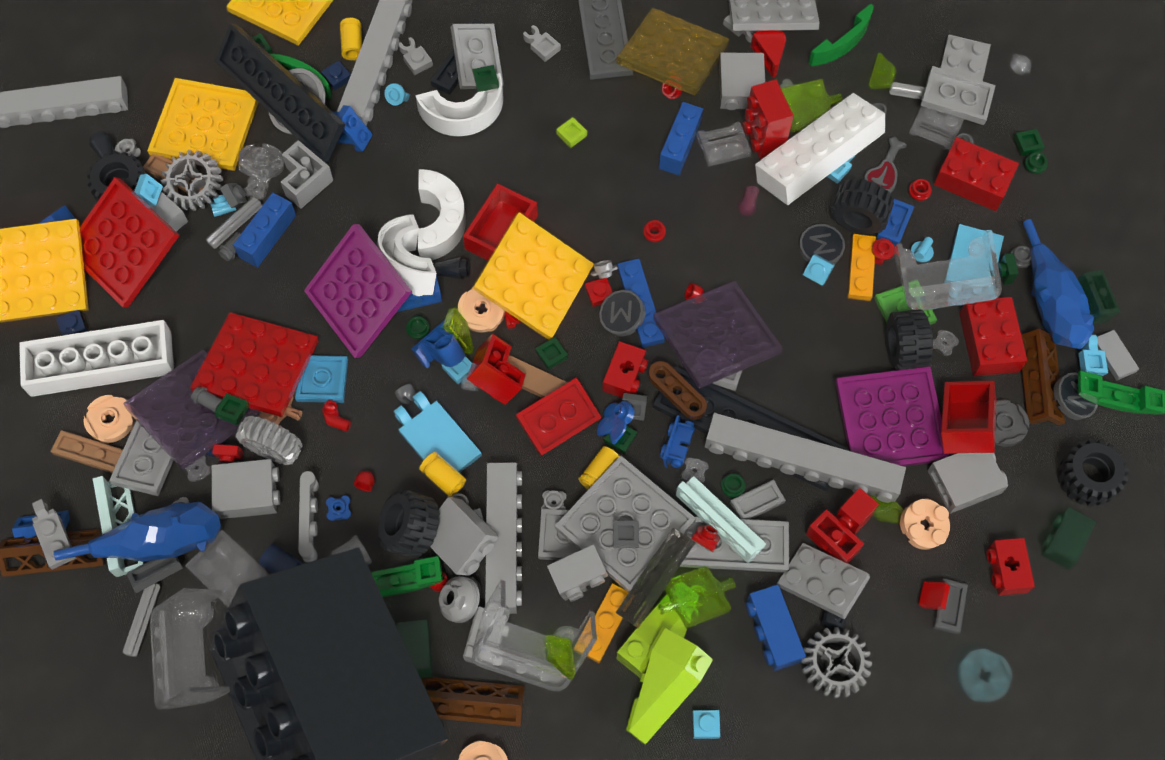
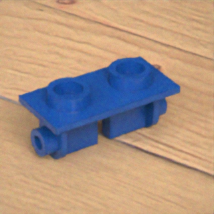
M678 415L675 423H671L669 426L668 437L670 438L668 444H664L661 450L660 457L663 459L665 468L668 467L669 462L674 468H680L684 464L688 447L681 446L680 444L690 445L695 432L694 423L691 421L681 423L680 416Z

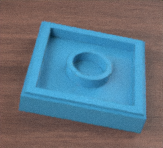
M312 355L297 385L296 401L326 402L332 400L336 403H344L348 357Z

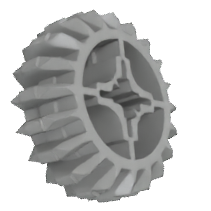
M188 150L187 155L179 152L178 159L172 157V164L165 163L168 171H162V175L166 177L160 180L161 184L165 186L162 190L165 194H168L167 197L178 207L181 206L184 210H188L190 207L193 211H196L198 206L201 209H205V202L212 204L211 198L219 196L216 190H220L222 187L218 184L223 181V177L219 175L222 170L216 167L217 162L211 159V156L208 154L203 155L198 150L194 154L192 150ZM196 165L204 166L206 168L207 175L199 173V171L196 169ZM177 186L185 187L188 196L180 195Z
M254 416L245 417L236 433V438L244 447L278 464H293L301 452L302 443L295 434L267 419Z
M835 627L832 634L828 628H825L823 635L816 632L814 635L815 640L810 638L807 641L809 647L803 649L807 657L802 659L801 663L809 665L803 669V673H811V676L807 679L808 683H812L815 680L817 684L814 689L818 691L821 687H824L825 696H828L831 690H833L834 698L840 696V691H842L845 697L850 695V690L857 693L859 691L858 685L864 686L866 684V680L863 677H869L871 674L866 668L871 667L872 662L865 660V658L870 656V651H862L866 645L865 642L859 644L856 642L858 634L853 635L852 638L848 637V629H845L843 634H840L839 628ZM834 643L842 645L843 648L836 651L829 647L826 649L824 645ZM849 652L855 658L856 671L852 669L853 666L848 661ZM817 653L825 663L826 669L824 673L818 667ZM843 654L840 664L830 671V668L833 666L832 662ZM834 674H840L843 677L847 676L850 680L838 682L829 678Z

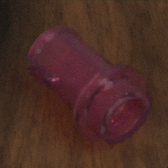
M747 186L745 188L743 200L738 205L741 214L750 216L756 211L755 203L759 195L757 187Z

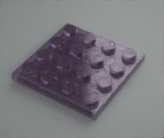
M736 281L655 313L653 317L656 325L698 388H702L782 353L783 347Z
M201 350L123 403L125 409L182 470L211 451L215 444L219 445L235 434L245 417H259L261 411L248 408L237 426L216 418L215 413L205 406L194 404V400L191 399L193 392L190 386L207 356L204 350Z

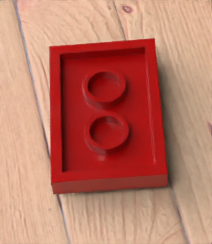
M577 377L515 415L540 457L602 418Z

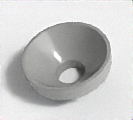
M464 576L453 577L446 582L440 592L439 606L441 613L447 620L455 623H464L473 617L480 599L477 584L472 579ZM450 591H453L454 600L449 605L447 603V595Z

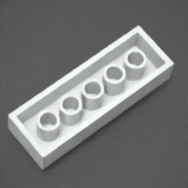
M852 93L756 163L757 183L789 205L885 133V113Z
M164 320L20 342L21 387L31 397L174 374L172 335Z

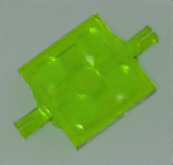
M823 79L781 88L794 115L790 132L803 130L829 111L831 104L839 103L843 100L841 93L828 96Z
M707 566L665 580L662 586L670 601L659 604L658 610L661 611V615L674 610L681 618L686 629L724 615L731 610L724 591L734 589L736 587L735 581L733 582V579L729 578L719 582Z

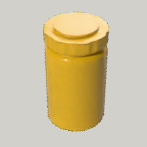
M345 18L340 22L341 54L346 60H357L362 47L361 22L355 18Z
M603 446L579 477V482L589 490L620 456L614 450Z
M436 451L428 455L419 467V470L425 473L449 497L456 494L466 482V478L443 457H440Z

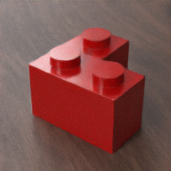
M492 334L477 349L467 380L506 405L522 389L526 374L507 361L511 346Z

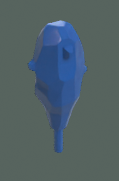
M1028 219L1023 222V225L1032 245L1030 249L1033 272V290L1031 294L1036 299L1042 325L1048 331L1055 344L1081 349L1086 345L1094 331V317L1090 314L1088 299L1073 271L1065 266L1045 244H1041L1032 220Z
M201 502L174 503L148 511L142 515L134 513L129 521L90 540L88 544L55 550L54 557L57 561L91 554L94 558H123L141 562L175 558L197 548L200 552L206 551L207 545L216 540L221 530V524L218 514Z

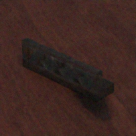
M672 528L616 613L639 628L696 542L675 528Z

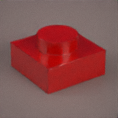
M607 278L585 283V290L592 307L601 305L606 297L613 293Z
M213 444L212 454L220 462L234 463V460L243 459V450L240 447Z

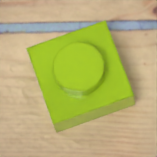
M572 117L556 129V134L572 148L587 136V130Z

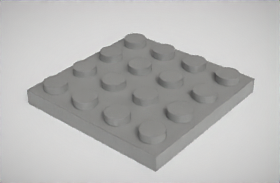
M728 0L732 31L819 30L820 22L815 0Z
M620 456L555 525V529L579 550L594 544L607 574L628 593H631L693 525L696 518L625 458ZM613 521H639V548H613Z

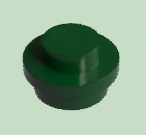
M1039 152L1030 154L1025 160L1026 169L1033 174L1043 173L1048 166L1046 156Z
M420 316L411 318L406 325L407 334L413 339L424 338L430 330L428 321Z
M728 474L721 482L722 492L730 498L741 496L745 491V481L738 474Z

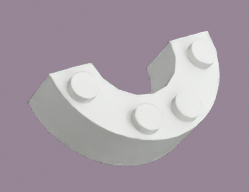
M496 74L499 88L477 92L473 98L465 102L455 103L447 101L440 96L437 90L415 95L420 116L432 129L450 136H467L484 130L496 120L502 109L503 87L501 74Z
M419 169L421 203L431 204L440 211V216L433 224L419 229L418 252L422 258L435 260L448 254L460 242L466 227L464 202L458 187L449 178L435 171Z
M405 215L390 220L379 231L378 249L412 290L413 295H433L436 271L431 258H422L410 253V251L416 250L419 232L414 215Z

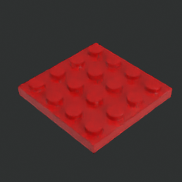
M114 177L80 226L84 270L122 307L128 308L180 235L122 179Z
M230 312L190 386L191 391L193 392L197 387L207 388L206 391L220 399H223L227 393L248 401L250 409L283 417L318 344V336Z

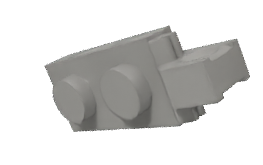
M42 499L32 503L37 515L32 518L33 527L49 567L53 570L76 559V557L55 560V550L72 547L62 520L54 509H48L47 504Z

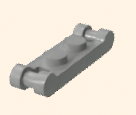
M306 471L300 476L298 550L306 563L315 561L318 558L317 552L313 547V536H317V522L313 520L314 513L318 511L317 498H314V492L318 490L319 483L315 475L310 471Z

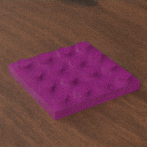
M353 224L304 292L353 357L361 358L406 301L412 290L360 224Z
M931 367L842 377L835 380L848 451L900 466L934 463L949 457V453H944L942 419Z

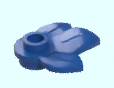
M621 401L619 404L614 402L607 406L603 412L604 418L598 424L597 436L601 437L609 434L611 443L616 444L624 434L626 424L630 423L634 417L635 410L632 405L627 401Z

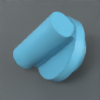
M392 83L386 87L385 98L391 105H400L404 101L407 102L409 100L410 94L405 92L401 85Z
M219 195L217 198L214 197V202L210 204L214 217L236 211V208L230 207L224 195Z
M925 237L923 241L914 243L910 249L911 256L918 262L930 261L934 254L931 247L933 239Z

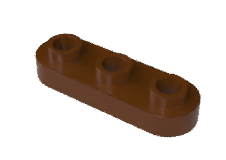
M658 361L651 365L649 369L650 382L689 419L697 420L704 416L707 408L706 400L672 366L664 361ZM661 373V374H663L665 377H664V378H658L656 375ZM680 390L681 394L676 395L673 391ZM696 406L698 410L692 411L690 407Z

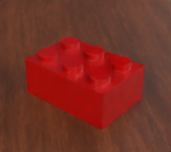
M777 79L752 86L750 95L747 98L748 105L745 110V121L742 123L744 133L749 135L753 152H757L760 160L788 140L794 116Z
M956 137L934 185L993 211H997L1019 163Z
M497 183L463 235L465 250L488 261L517 213L520 212L533 222L538 217L537 202Z
M1012 297L966 301L959 315L973 376L1020 372L1027 362V357Z
M995 381L945 382L941 430L944 453H995Z

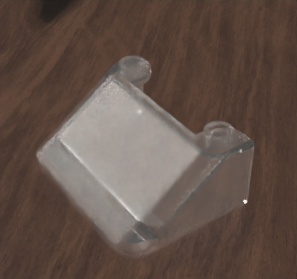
M987 230L982 237H977L970 242L968 246L969 257L917 265L914 253L909 249H903L902 243L897 244L894 249L896 266L906 304L911 310L921 309L924 311L991 301L1001 294L1002 286L992 230Z

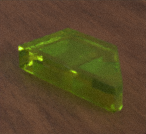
M878 53L869 82L871 89L892 88L896 69L882 53Z
M456 308L448 309L443 328L454 335L465 354L473 353L468 322Z
M870 495L879 504L873 514L878 521L900 524L903 509L896 501L882 502L877 497Z
M547 635L544 640L546 660L568 679L573 680L576 673L571 639Z

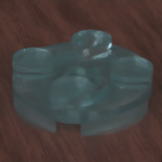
M988 649L972 651L958 666L959 683L970 699L976 702H993L1000 699L1007 693L1012 682V671L1006 659L1000 654L997 655L990 652L991 650ZM980 669H983L985 673L990 672L989 682L980 679Z

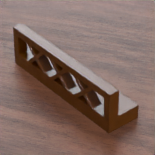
M1040 328L1022 334L1027 362L1022 371L1029 423L1034 425L1050 421L1057 425L1065 424L1064 414L1058 408L1060 404L1054 398V386L1060 378L1056 344L1053 342L1050 334Z
M102 529L66 532L72 547L88 544L90 540L103 535ZM37 536L32 538L3 539L0 543V570L2 577L104 566L105 564L104 558L88 560L81 555L52 570L47 562L45 565H37L29 560L33 555L37 554L45 558ZM15 557L22 564L18 568L8 569L6 558Z
M422 677L425 689L427 686L439 688L436 691L426 690L439 719L521 727L525 686ZM456 689L464 690L465 692L454 693L453 691ZM480 692H489L490 695L485 696V695H480L479 693H480ZM507 694L518 695V699H517V698H507V697H505V695H507Z

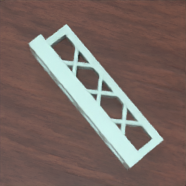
M103 476L93 478L102 534H105L118 527L117 524L121 525L129 521L132 514L136 513L132 491L124 488L125 492L118 500L112 497L111 488L117 486L111 485L110 481H107ZM121 506L129 511L124 522L117 520L115 515ZM107 558L109 571L116 577L126 575L128 572L145 564V561H138V564L125 567L123 558Z
M694 476L687 483L683 481L678 485L676 496L705 524L714 527L720 538L747 563L766 546V543Z

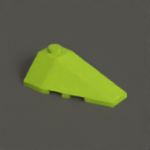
M678 581L618 650L616 659L641 679L642 673L646 674L650 660L647 658L649 648L660 629L665 627L684 638L699 596Z
M665 627L660 629L649 648L647 658L650 660L646 674L642 673L640 682H643L640 695L634 700L626 728L630 734L643 744H646L696 688L713 661L697 645Z

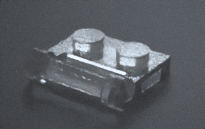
M921 106L909 134L914 137L918 135L943 145L944 149L950 151L964 119Z
M740 122L732 123V126L716 130L697 132V140L701 145L708 167L751 156V150ZM733 134L735 135V136H732V137H728V138H724V139H719V140H715V141H711V142L708 141V140H711V139H716V138H720V137H724V136H728V135H733Z

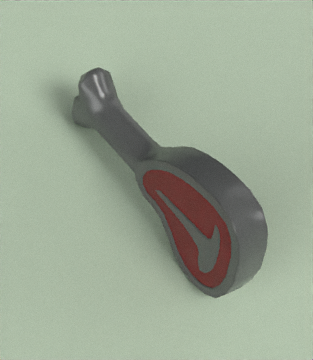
M895 136L890 137L888 140L890 149L885 160L878 167L868 170L864 176V180L875 182L883 186L890 193L896 187L898 176L897 169L893 163L897 152L907 146L905 142L898 141Z

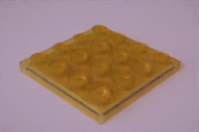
M652 8L618 55L617 64L696 96L719 60L720 53H723L728 46L729 38Z

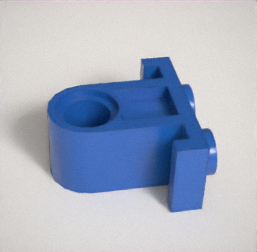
M343 105L340 112H333L346 124L337 143L354 144L356 151L363 152L373 134L350 106Z
M447 319L411 349L422 366L426 368L430 366L429 363L432 360L446 367H453L458 365L465 357V352L458 343L461 336L451 321Z

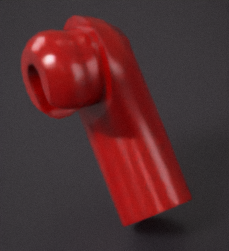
M326 401L322 408L326 424L348 432L351 421L339 416L335 401Z

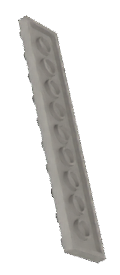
M541 509L538 559L561 560L580 551L555 529V525L569 510ZM695 517L696 521L656 565L767 572L789 571V522L740 519L766 543V546L747 563L721 538L714 552L691 540L699 526L707 525L699 517Z

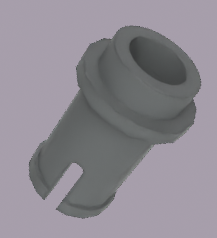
M236 232L225 245L219 247L218 254L224 260L229 261L235 258L237 252L233 244L241 235L240 233Z
M197 387L191 395L194 404H201L215 412L222 399L206 391L207 388Z

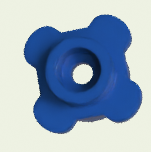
M343 496L339 499H334L333 497L327 499L328 520H347L351 517L349 508L351 500L348 496Z

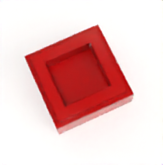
M924 581L919 606L927 609L945 610L950 585L946 582Z

